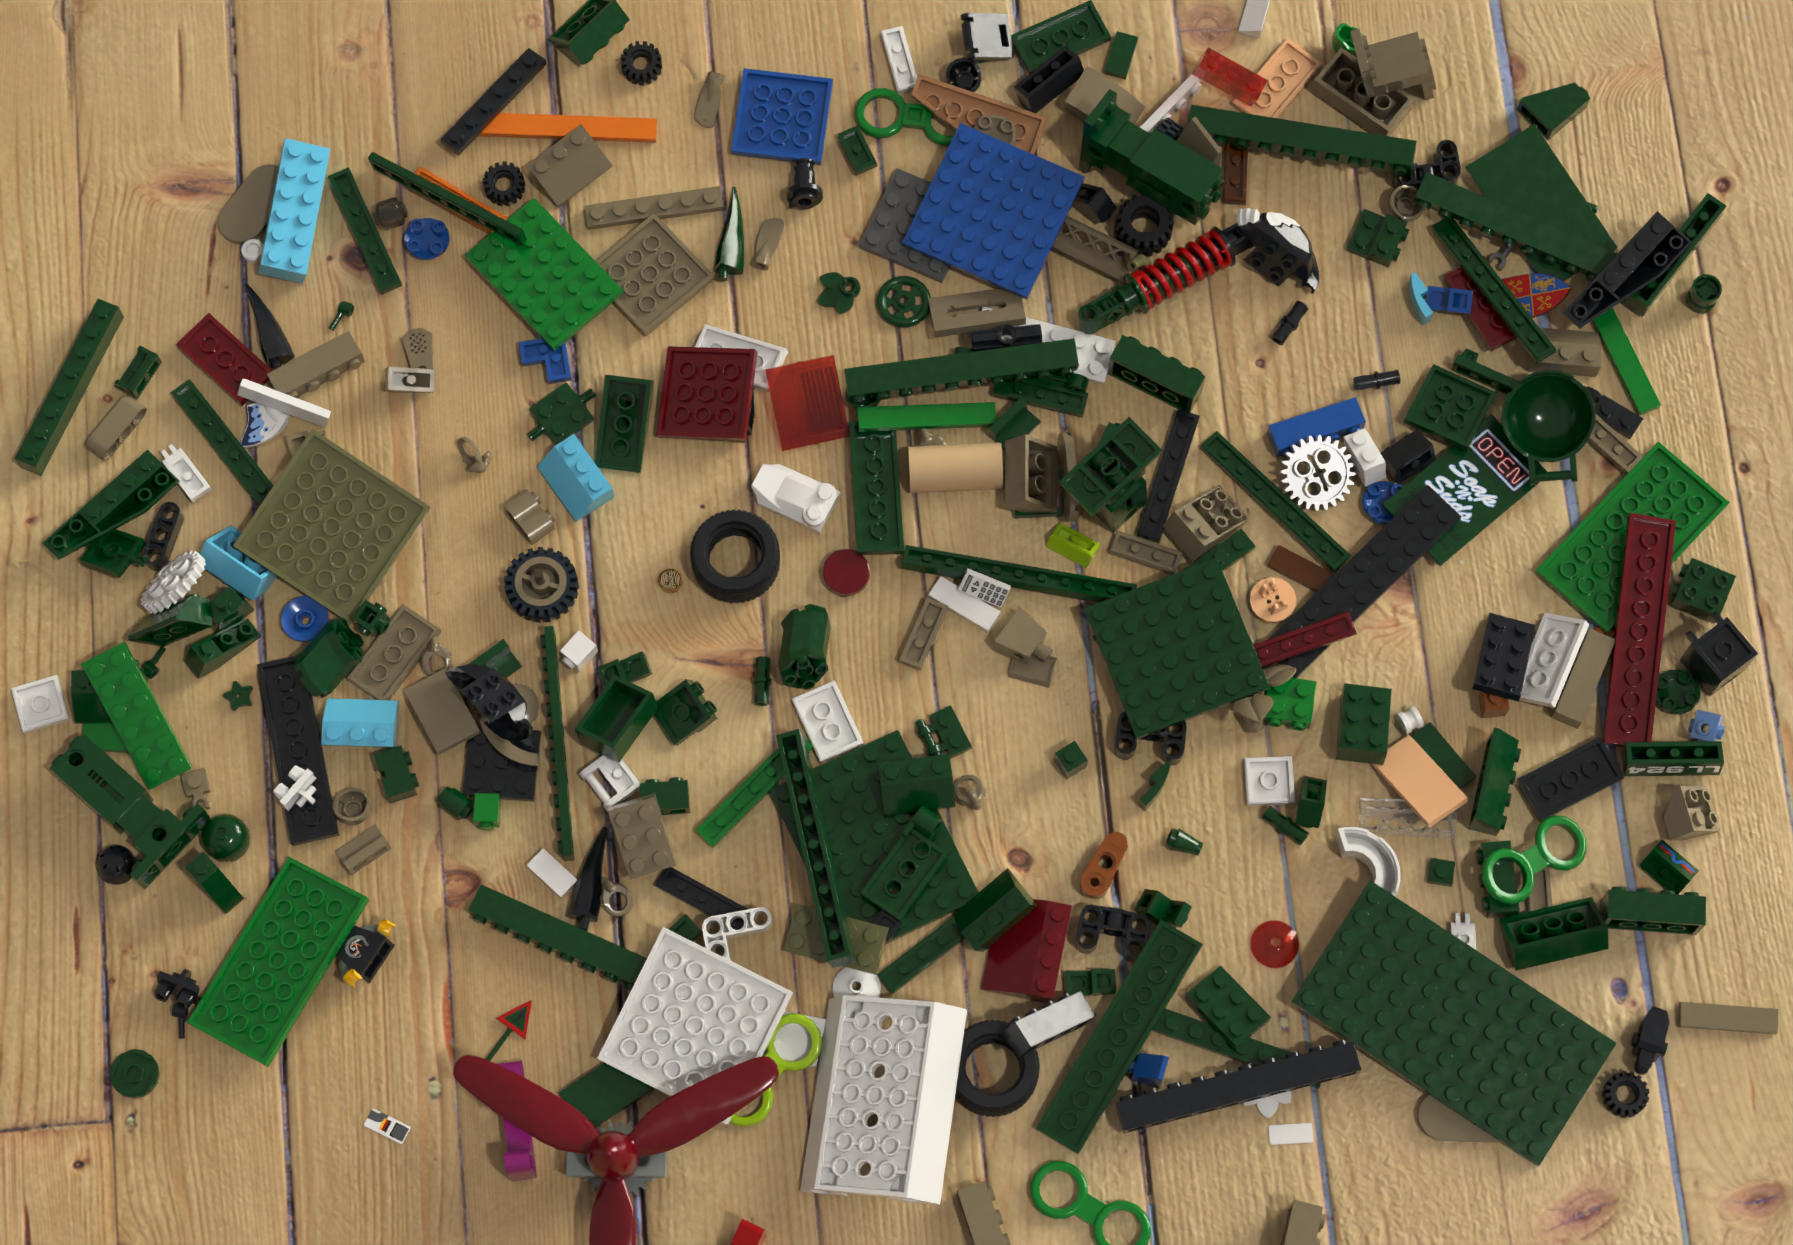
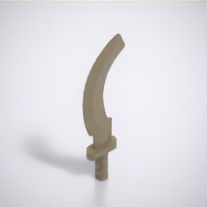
M469 701L467 703V707L471 711L476 710L481 716L479 722L484 734L501 754L518 763L532 766L540 765L537 753L522 750L513 745L509 740L499 737L484 724L486 721L489 724L490 720L472 702Z

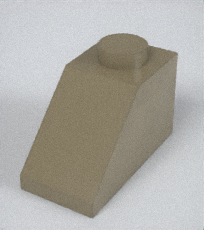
M385 368L384 392L434 393L435 369Z

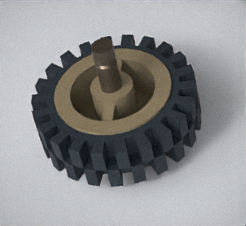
M538 547L537 551H533V548L527 549L528 553L525 555L523 552L520 553L519 559L516 560L514 558L511 561L512 566H508L506 570L507 576L504 578V587L508 601L518 615H524L525 619L529 621L532 618L535 622L539 623L543 619H545V622H551L550 618L553 617L557 620L560 618L561 613L566 614L569 612V606L573 607L575 604L574 599H577L579 583L575 568L567 556L564 557L560 551L554 552L553 548L548 547L547 550H544L543 547Z

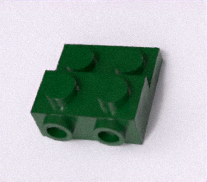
M1364 209L1346 251L1389 268L1391 261L1396 262L1401 249L1397 247L1400 241L1405 242L1409 229L1406 226L1408 222L1386 214L1384 217Z
M685 679L656 701L658 709L654 715L672 743L676 746L695 732H701L718 719L714 714L717 712L715 705L710 700H705L702 695L705 692L704 688L698 681L694 682L693 680Z

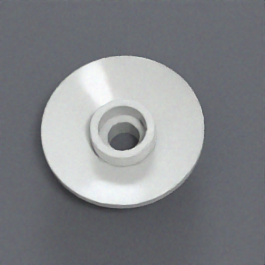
M845 967L834 979V998L842 995L880 997L881 984L877 975ZM859 983L861 984V989L858 991L853 990L852 985Z

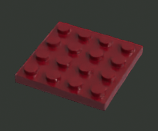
M668 346L656 436L659 438L746 441L758 352L755 349Z

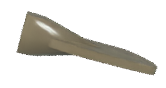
M712 71L708 72L707 83L702 90L695 112L696 121L705 128H712L715 124L720 104L721 84L724 80V75Z
M772 218L762 223L757 240L756 257L752 263L754 268L764 271L769 269L770 259L778 246L784 228L783 220Z

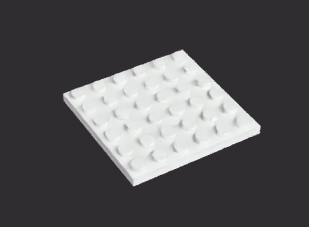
M663 927L597 1059L669 1096H673L723 1070L750 1059L762 1057L794 992ZM732 1116L724 1120L722 1123L728 1125Z

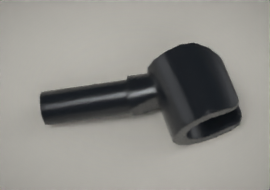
M174 1004L172 1016L179 1018V1039H184L185 1019L188 1016L189 1010H182Z

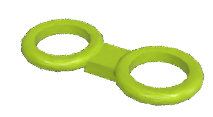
M791 1013L782 1016L766 1048L765 1054L766 1057H770L777 1064L779 1070L778 1078L784 1071L796 1072L804 1070L816 1061L822 1047L820 1030L813 1020L804 1015ZM792 1023L806 1027L812 1038V1047L808 1055L802 1060L795 1062L782 1059L776 1052L774 1045L775 1036L778 1031L785 1025ZM772 1087L763 1093V1104L759 1111L748 1117H740L734 1114L729 1123L734 1126L749 1127L765 1119L773 1104L774 1095Z

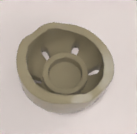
M1401 185L1392 192L1388 200V207L1394 217L1406 222L1414 221L1421 217L1424 209L1419 208L1417 203L1414 204L1413 201L1418 190L1416 187Z
M349 788L340 792L335 797L333 810L336 817L344 824L358 825L369 817L371 801L364 790Z

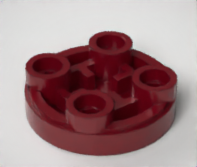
M842 549L834 552L827 558L823 567L825 584L840 597L858 594L866 587L870 580L868 561L863 555H857L855 550Z

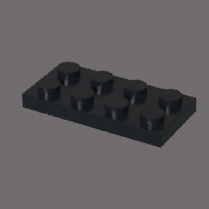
M1489 613L1472 689L1519 702L1535 629L1534 624Z
M1599 737L1518 778L1516 782L1538 820L1542 822L1545 818L1554 816L1622 781L1624 776L1603 743V740Z

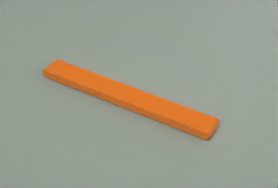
M499 113L478 136L562 139L582 124L593 140L656 142L657 118Z

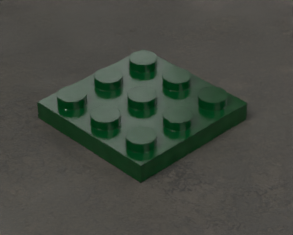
M1433 364L1404 419V423L1468 451L1497 392Z

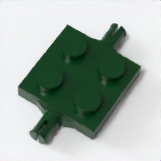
M567 382L529 408L538 426L527 433V435L534 441L544 433L557 445L571 435L576 434L594 421V417L588 411L586 403L596 397L595 392L590 388L579 396L571 389Z
M115 529L84 546L87 547V551L80 561L85 567L120 578L131 564L141 567L147 564V558L138 555L146 546L143 538Z

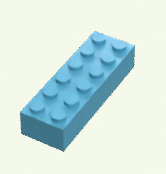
M285 138L281 149L258 274L303 284L308 270L330 148Z

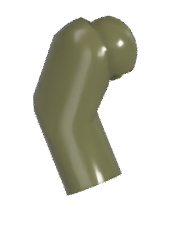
M1138 254L1127 263V267L1132 272L1139 268L1143 271V267L1147 264H1152V262L1144 254Z

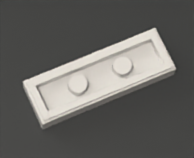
M903 26L881 31L882 41L897 93L913 91L917 75Z
M940 576L928 595V598L948 605L950 611L987 633L1001 613L984 601L958 591L957 585Z

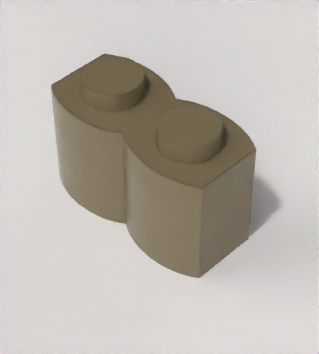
M525 489L503 506L511 520L520 529L529 543L533 545L555 529L553 524L555 519L549 510L544 511L539 506L541 504L539 497L534 492L530 494Z

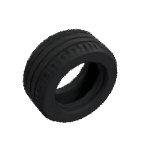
M726 510V512L721 511V513H716L715 516H710L709 519L705 520L706 522L699 526L690 546L692 570L698 584L706 593L715 599H719V601L744 603L745 601L748 602L751 599L754 600L756 597H760L761 594H764L772 586L779 572L780 549L773 529L760 516L758 517L756 514L745 510ZM733 535L744 536L754 541L761 551V559L757 567L748 575L738 578L726 577L718 573L710 564V553L714 546L723 538Z
M985 1020L964 1029L955 1098L966 1109L981 1116L999 1117L1018 1110L1030 1099L1038 1082L1040 1070L1038 1052L1034 1050L1018 1058L1003 1035V1032L1010 1027L1005 1021ZM994 1043L1005 1046L1014 1053L1019 1061L1020 1075L1011 1088L1001 1093L991 1094L980 1091L972 1085L966 1074L965 1066L968 1057L975 1049L982 1045Z

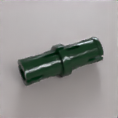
M760 656L755 658L756 674L753 678V684L755 685L754 705L767 706L769 705V685L772 684V679L770 678L771 658Z
M1269 806L1261 817L1277 828L1281 835L1284 833L1300 846L1309 835V832L1296 825L1291 817H1285L1272 806Z

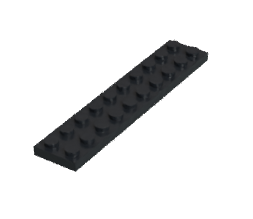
M1427 485L1269 639L1348 611L1354 623L1461 519V516ZM1332 644L1277 662V664L1296 667L1297 671L1292 678H1298Z

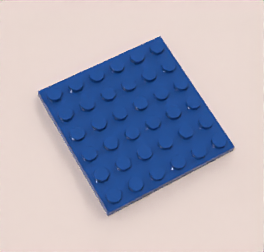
M960 123L902 245L1017 296L1028 299L1079 193L1085 176Z

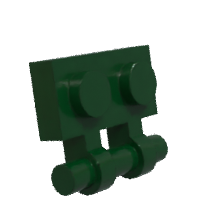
M951 705L931 714L929 718L932 725L927 726L923 719L915 722L918 729L917 734L920 739L924 740L929 756L941 755V753L947 751L951 759L972 749V745ZM937 732L942 743L936 744L932 734Z

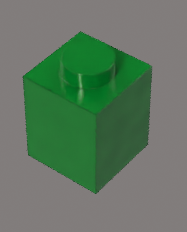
M475 793L473 818L475 826L484 831H491L494 827H500V795Z

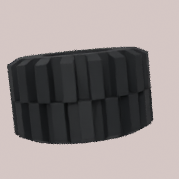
M1143 194L1139 198L1137 195H1134L1131 201L1125 200L1123 206L1119 208L1115 226L1117 240L1139 250L1138 254L1147 253L1148 257L1153 256L1154 251L1158 254L1161 252L1162 247L1166 248L1168 241L1171 239L1174 224L1173 212H1170V210ZM1138 218H1148L1157 225V228L1152 232L1143 233L1137 231L1131 223Z

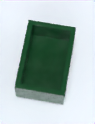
M613 675L574 730L580 744L620 762L654 715L658 705L652 692Z
M1344 683L1340 698L1336 760L1384 764L1388 748L1392 689Z

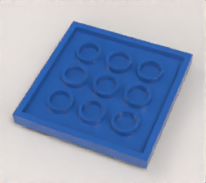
M744 68L731 154L796 162L800 158H809L815 164L821 165L833 79Z

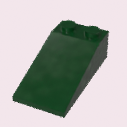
M605 375L595 464L598 468L641 473L654 380Z

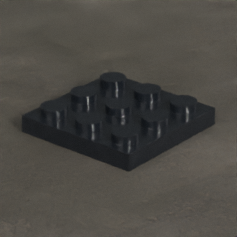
M477 726L481 733L468 739L462 794L466 797H475V793L499 794L503 800L534 802L538 766L518 763L507 758L490 743L481 726ZM532 730V734L527 739L509 741L522 750L537 753L539 757L542 732L540 730Z

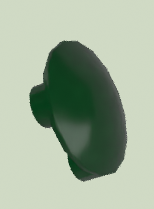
M1669 670L1659 676L1656 703L1662 710L1674 715L1685 714L1698 704L1700 688L1690 671Z

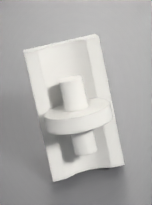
M295 765L288 774L289 778L295 782L294 785L289 789L281 782L273 791L287 811L295 803L299 807H302L306 801L312 805L315 803V799L311 796L317 789L311 784L317 778L308 768L305 771Z

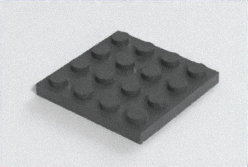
M896 168L859 243V248L942 283L950 268L949 265L902 245L931 182Z

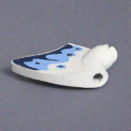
M260 403L247 405L248 424L242 437L241 445L244 448H251L272 440L285 429L289 423L290 416Z

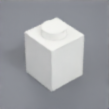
M578 630L560 650L563 658L561 661L569 669L575 668L580 672L598 652L597 645Z

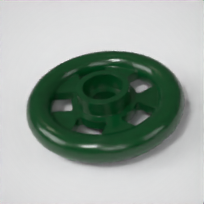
M898 276L883 284L878 292L876 304L879 314L887 323L895 327L908 328L919 324L927 317L930 311L928 298H931L927 287L920 280L910 276ZM903 285L913 287L912 292L902 290ZM891 289L897 292L893 299L886 297ZM916 296L922 297V305H915ZM906 298L908 302L903 304L900 302V299ZM892 305L898 311L894 316L888 311V308ZM913 310L915 316L906 318L904 313Z

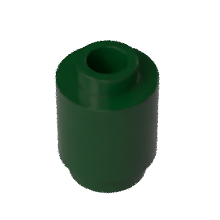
M449 786L441 792L437 799L440 807L457 820L467 819L474 809L472 807V800L457 789H451Z

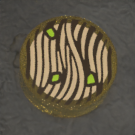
M665 569L660 573L658 579L659 586L664 592L675 593L681 588L682 577L677 570Z

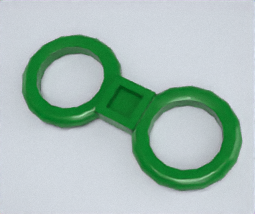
M876 88L866 92L858 100L855 107V120L859 128L872 137L889 138L897 134L903 127L923 129L929 139L943 146H949L954 137L941 135L934 130L931 125L933 113L921 104L905 103L902 96L887 88ZM877 98L891 100L899 110L898 119L889 127H874L864 117V110L867 104Z
M1558 815L1545 818L1538 825L1534 835L1535 845L1526 851L1519 853L1514 849L1507 848L1492 851L1485 858L1482 866V881L1488 893L1501 903L1517 904L1524 901L1531 894L1534 886V874L1546 866L1560 871L1576 868L1584 860L1587 846L1584 833L1575 821L1566 816ZM1562 826L1573 835L1576 842V850L1570 860H1559L1548 851L1545 836L1550 827ZM1499 859H1510L1520 867L1523 874V885L1518 893H1505L1495 884L1492 870L1494 864Z
M1051 1161L1042 1165L1034 1173L1030 1183V1197L1035 1208L1043 1215L1052 1219H1066L1074 1215L1093 1227V1237L1097 1245H1110L1103 1235L1104 1220L1111 1213L1126 1211L1132 1213L1141 1225V1235L1135 1245H1148L1151 1236V1223L1147 1214L1137 1204L1129 1201H1113L1105 1205L1088 1194V1183L1083 1173L1075 1165L1065 1161ZM1054 1171H1063L1070 1174L1078 1185L1076 1200L1071 1206L1064 1209H1055L1048 1206L1040 1195L1042 1179Z

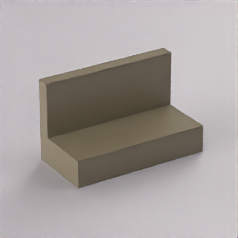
M374 825L335 852L349 873L353 875L390 850L391 847L377 826Z

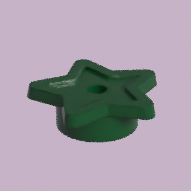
M234 681L232 690L224 693L223 697L231 701L233 711H236L239 707L252 706L250 693L253 687H242L237 681Z

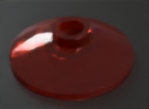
M1276 920L1264 922L1255 929L1251 937V951L1255 959L1266 967L1282 968L1287 966L1295 959L1298 953L1299 940L1297 934L1292 927L1284 922ZM1278 939L1280 945L1273 946L1271 940Z

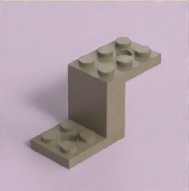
M1360 29L1350 31L1368 98L1418 84L1422 85L1425 100L1434 98L1432 90L1437 89L1425 40L1424 38L1419 39L1418 32L1368 45L1366 35L1361 37Z

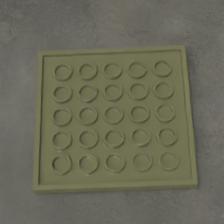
M312 429L233 546L341 618H344L350 624H353L352 618L355 612L365 600L368 601L431 507Z

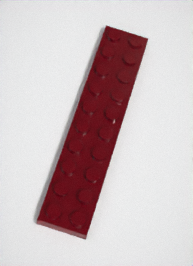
M1629 513L1627 517L1614 631L1615 643L1612 649L1602 737L1604 744L1624 747L1626 742H1652L1676 520Z

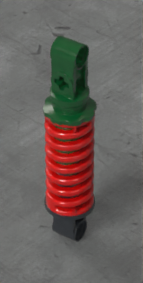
M1238 222L1223 231L1214 226L1205 233L1206 237L1198 236L1195 242L1189 241L1185 244L1184 248L1178 247L1175 249L1174 254L1167 253L1164 259L1158 258L1153 262V265H1145L1143 271L1136 270L1126 274L1124 285L1116 286L1109 293H1105L1098 299L1083 305L1078 311L1080 328L1086 334H1094L1102 328L1119 321L1124 316L1132 315L1133 311L1137 309L1146 314L1154 307L1152 301L1157 305L1162 303V295L1167 299H1171L1173 297V289L1177 293L1183 292L1182 284L1191 288L1194 285L1193 278L1202 282L1205 278L1202 269L1207 275L1213 276L1215 274L1213 264L1219 270L1232 267L1236 264L1235 256L1254 247V245L1238 227Z

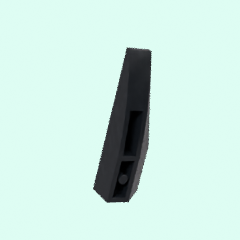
M1657 211L1571 303L1563 314L1579 329L1659 278L1692 242Z

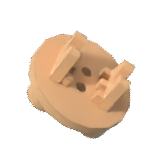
M1269 577L1262 579L1254 585L1250 593L1249 603L1252 612L1265 624L1278 623L1290 617L1295 610L1296 595L1288 582L1281 578Z

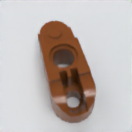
M1112 832L1106 835L1082 874L1080 890L1087 897L1101 899L1107 894L1128 848L1127 839L1122 833ZM1107 859L1111 862L1112 866L1104 869L1099 865V861ZM1091 880H1097L1099 885L1096 887L1090 884Z

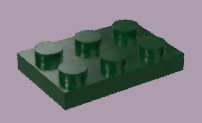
M1219 966L1185 995V999L1234 1049L1238 1048L1262 1028L1271 1018L1222 966Z

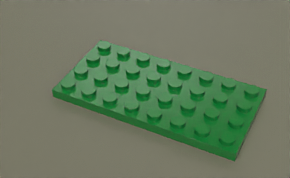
M1657 442L1536 569L1535 573L1601 629L1602 632L1607 634L1616 622L1628 514L1635 513L1676 520L1672 565L1730 502L1660 442Z
M288 857L187 1023L269 1067L334 960L338 950L369 902V899L299 861Z

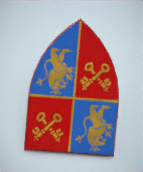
M1543 273L1525 274L1502 279L1531 318L1552 311L1564 301L1572 290L1561 279Z

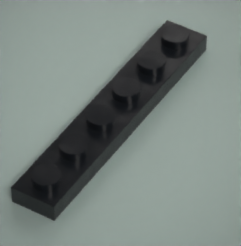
M528 48L441 138V144L459 156L545 67L546 59Z

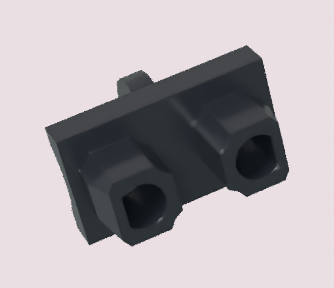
M184 969L181 974L174 972L173 975L160 971L157 975L158 985L155 989V998L162 1002H167L170 995L176 997L175 1005L186 1011L192 1003L198 1005L201 997L198 996L200 988L196 985L197 981L191 979L190 970Z

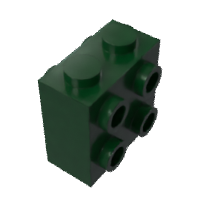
M1691 558L1688 564L1683 563L1678 576L1682 577L1680 584H1675L1670 594V597L1673 598L1671 606L1715 624L1716 622L1711 617V614L1717 612L1721 615L1736 576Z

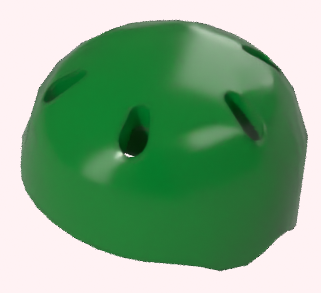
M1342 23L1335 29L1332 36V46L1336 53L1342 47L1357 58L1350 32L1356 30V27Z

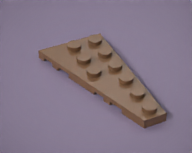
M918 74L911 94L914 100L956 131L960 123L974 129L979 118L984 115H1001L1013 122L1016 129V143L1014 146L1034 155L1047 120L1045 116Z

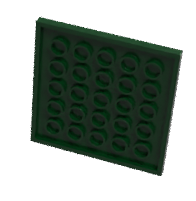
M1217 558L1084 608L1136 740L1270 689V685Z

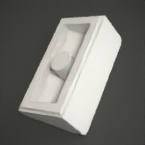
M1247 0L1238 33L1260 38L1270 0Z

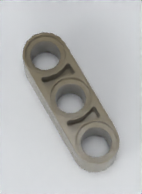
M125 395L90 435L86 442V447L104 460H108L141 422L147 412V408L129 395Z

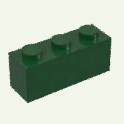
M1511 840L1481 843L1475 852L1476 863L1481 865V873L1485 858L1492 851L1501 848L1512 849ZM1499 859L1494 864L1492 870L1494 882L1505 893L1516 894L1517 886L1514 863L1510 859ZM1479 874V886L1484 888L1485 896L1481 900L1483 912L1487 911V918L1508 917L1518 914L1520 911L1519 903L1504 904L1494 899L1484 886L1482 874Z

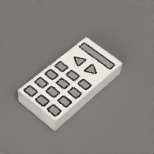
M967 568L958 591L1001 608L1011 586Z

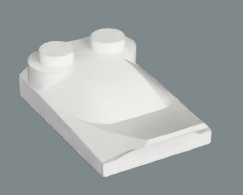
M763 464L751 486L759 506L818 534H821L841 496V492L836 490L831 484L818 482L780 464Z

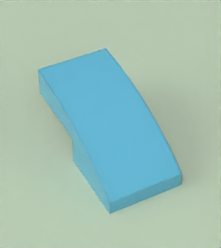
M1416 272L1411 274L1408 282L1410 300L1422 325H1425L1431 321L1433 311L1424 300L1428 289Z

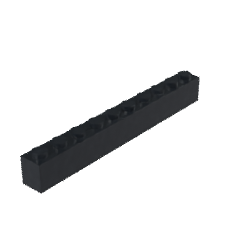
M1346 1039L1332 1043L1333 1047L1326 1049L1323 1048V1045L1310 1048L1309 1053L1300 1055L1299 1051L1285 1055L1286 1059L1276 1061V1058H1269L1261 1061L1262 1065L1255 1067L1252 1064L1242 1065L1238 1067V1071L1229 1073L1228 1070H1222L1214 1073L1215 1077L1205 1079V1076L1190 1079L1191 1083L1182 1085L1181 1082H1175L1167 1085V1089L1158 1091L1157 1088L1143 1091L1144 1095L1134 1097V1094L1122 1096L1115 1105L1122 1132L1125 1134L1359 1074L1362 1069L1354 1041L1347 1043Z

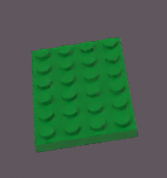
M533 198L506 220L523 229L527 239L523 246L492 232L467 252L465 258L555 352L623 295L624 291L550 213Z

